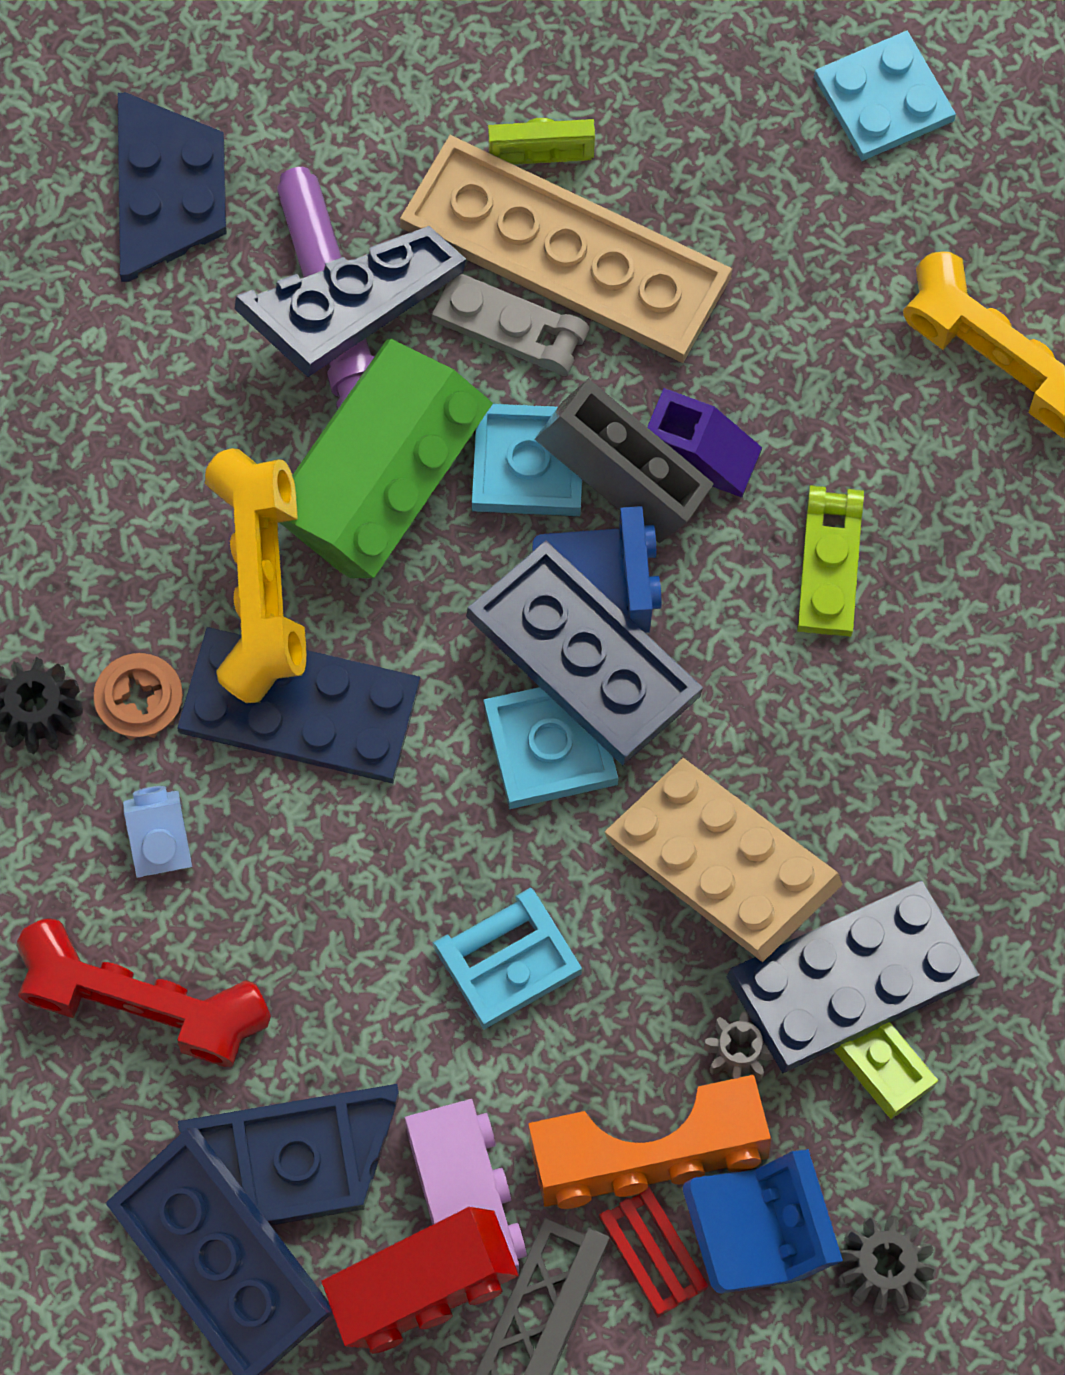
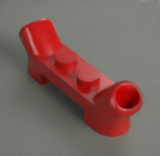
M52 918L39 920L24 928L17 940L16 946L28 969L18 996L23 1001L33 1006L74 1018L81 998L169 1025L181 1029L177 1041L182 1054L223 1067H232L241 1041L268 1028L271 1014L257 985L247 980L202 1001L186 996L188 990L171 981L156 979L154 985L133 979L134 973L114 963L102 962L100 968L83 963L64 925L59 920Z

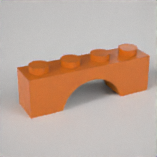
M754 1075L698 1086L693 1109L686 1121L670 1135L652 1142L634 1143L614 1138L602 1131L585 1111L528 1123L529 1143L544 1207L558 1205L561 1209L577 1208L589 1203L594 1196L612 1192L619 1197L636 1195L645 1191L649 1184L671 1180L673 1184L677 1185L684 1184L695 1177L704 1176L705 1172L727 1168L730 1172L747 1171L760 1165L761 1160L769 1159L771 1143Z

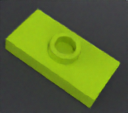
M534 118L526 123L488 125L489 153L513 165L588 161L594 158V119L554 121L549 118Z

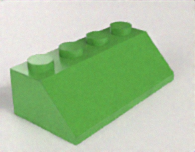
M387 339L293 473L298 519L280 522V524L347 577L374 578L489 411L493 402L454 369L393 339Z

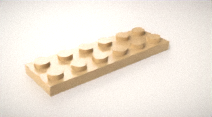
M449 135L400 217V228L411 233L430 226L463 255L466 260L681 363H684L732 275V268L452 135Z

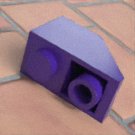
M663 388L647 428L714 483L712 487L743 497L761 454L762 447L716 407Z

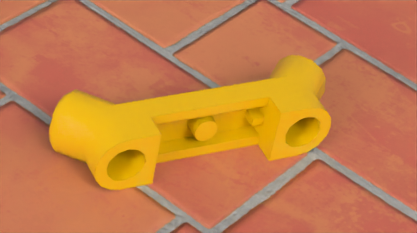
M935 252L927 255L916 267L919 293L903 309L904 318L909 326L942 350L945 349L955 336H958L1033 391L1034 396L1028 413L1065 439V365L1055 359L1053 352L1044 343L1036 339L1029 340L1012 328L1008 318L994 308L986 309L968 295L963 259L952 252Z
M231 448L216 454L208 464L205 472V484L208 488L234 508L235 533L231 535L230 548L238 571V586L234 590V606L241 619L242 635L241 639L216 670L218 682L235 697L245 703H258L278 678L301 676L306 667L305 627L283 616L278 523L298 519L296 490L291 470L284 460L277 459L257 464L240 449Z

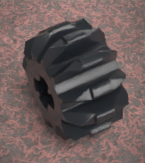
M37 656L33 660L31 670L23 671L22 665L14 661L11 665L14 678L9 679L0 676V732H6L4 739L11 748L19 745L25 737L27 751L33 755L39 749V739L46 738L51 749L57 750L59 741L56 731L59 730L65 735L74 736L77 729L71 718L83 714L82 702L75 699L80 692L78 683L73 679L64 680L66 673L64 667L59 663L45 672L43 660ZM37 698H43L45 706L41 710L37 711L36 706H33V712L26 711L24 704L28 700L33 699L34 704H37Z

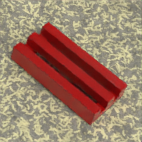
M649 1186L635 1197L627 1198L620 1202L619 1206L614 1209H608L599 1214V1220L657 1318L708 1289V1284ZM643 1205L646 1207L691 1285L684 1289L636 1210ZM624 1216L626 1217L671 1293L670 1297L664 1300L661 1298L619 1227L617 1220Z

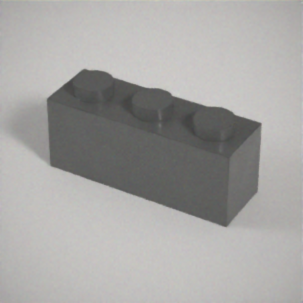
M589 378L562 401L534 439L618 510L623 507L642 506L644 525H654L656 541L658 543H661L688 522L714 485L712 481Z

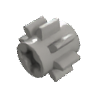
M745 1011L741 1013L739 1021L728 1024L726 1020L719 1017L715 1027L720 1035V1039H705L703 1050L709 1053H717V1058L711 1064L710 1073L713 1075L724 1070L732 1074L731 1079L740 1078L741 1075L750 1073L755 1076L756 1080H762L764 1071L758 1062L759 1059L769 1061L774 1058L767 1046L763 1045V1038L758 1028L748 1022V1015ZM732 1039L738 1045L744 1044L747 1041L751 1044L748 1058L741 1052L735 1053L733 1056L728 1053Z

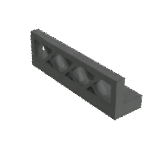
M544 1218L475 1375H489L490 1372L491 1375H499L494 1363L499 1351L522 1341L530 1358L524 1375H553L608 1250L609 1236L591 1228H588L584 1235ZM550 1235L580 1247L570 1270L553 1277H549L541 1256ZM538 1266L543 1281L528 1286ZM565 1281L557 1297L553 1285ZM546 1288L554 1306L546 1324L526 1331L518 1310L522 1298ZM514 1319L520 1334L505 1339ZM541 1334L534 1350L529 1338Z

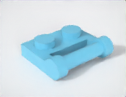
M532 888L516 895L517 902L457 936L451 938L447 934L432 943L434 950L458 986L483 1030L582 974V967ZM527 921L533 926L535 930L533 933L469 968L463 958Z

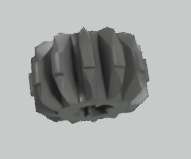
M895 1215L888 1217L884 1231L880 1230L877 1221L873 1217L866 1218L863 1222L865 1236L858 1231L849 1230L844 1240L852 1250L840 1251L843 1261L837 1263L842 1267L851 1269L840 1275L838 1279L839 1286L841 1288H849L856 1284L860 1286L852 1298V1304L859 1307L864 1303L867 1296L871 1295L875 1297L873 1314L876 1316L883 1315L887 1306V1299L891 1298L892 1305L898 1314L906 1313L909 1308L906 1294L914 1300L923 1301L927 1295V1290L920 1281L933 1280L936 1274V1268L930 1264L920 1262L932 1255L934 1251L930 1243H923L914 1246L912 1243L915 1241L920 1228L913 1224L908 1227L904 1235L898 1233L899 1221ZM886 1253L895 1257L897 1262L894 1271L898 1275L893 1276L891 1270L888 1271L886 1277L878 1274L875 1271L878 1260L874 1255L879 1254L881 1260L884 1259Z

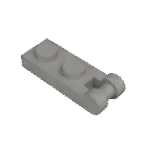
M462 273L447 283L432 313V321L562 376L568 375L575 361L572 353L576 345L583 344L590 330L589 325L576 316L570 314L560 315ZM544 331L557 336L553 345L545 346L538 343Z

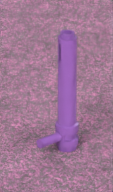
M295 167L286 170L280 176V184L277 186V191L304 278L323 271L325 263L341 258V253L318 178L305 167ZM366 338L329 363L330 369L327 371V377L332 393L339 397L336 403L337 410L375 357L371 355Z

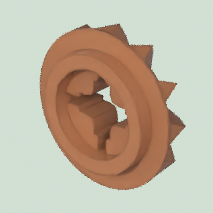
M134 653L117 658L101 672L95 684L94 704L97 715H99L110 732L115 731L125 735L131 741L136 737L149 736L155 738L159 731L168 725L174 724L175 717L180 707L183 706L180 679L171 665L157 656ZM130 678H134L136 685H140L144 692L150 690L154 692V695L147 698V714L143 715L142 711L138 710L134 703L127 705L123 703V700L131 696Z

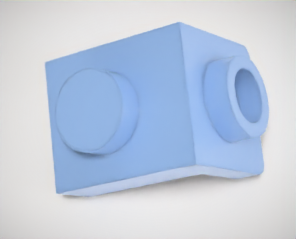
M153 786L135 791L133 799L124 801L123 805L136 877L192 867L179 792H167L165 786Z

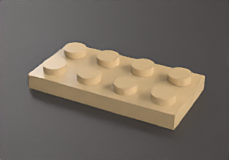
M684 758L605 831L608 841L618 851L762 962L843 885L837 871Z

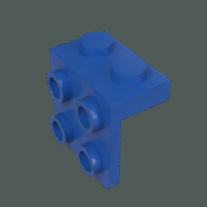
M642 506L620 508L619 529L540 534L534 538L532 544L533 551L544 541L549 542L642 631L650 633L652 610L661 609L662 599L659 576H649L648 558H656L654 525H644Z
M809 1149L792 1151L755 1170L695 1177L683 1185L684 1197L709 1281L717 1293L722 1294L793 1283L843 1261Z

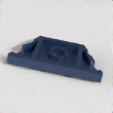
M126 92L118 93L121 282H130L138 278V273L165 260L168 263L186 254L195 245H205L227 234L224 132Z
M392 1084L178 1121V1128L180 1134L187 1128L198 1129L270 1225L364 1210L399 1100L398 1085Z

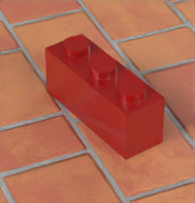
M469 1206L321 1280L345 1347L369 1348L371 1354H376L401 1344L404 1341L401 1334L416 1326L423 1330L447 1322L453 1317L451 1309L467 1301L470 1305H476L499 1296L503 1292L501 1285L518 1277L519 1274L495 1211Z

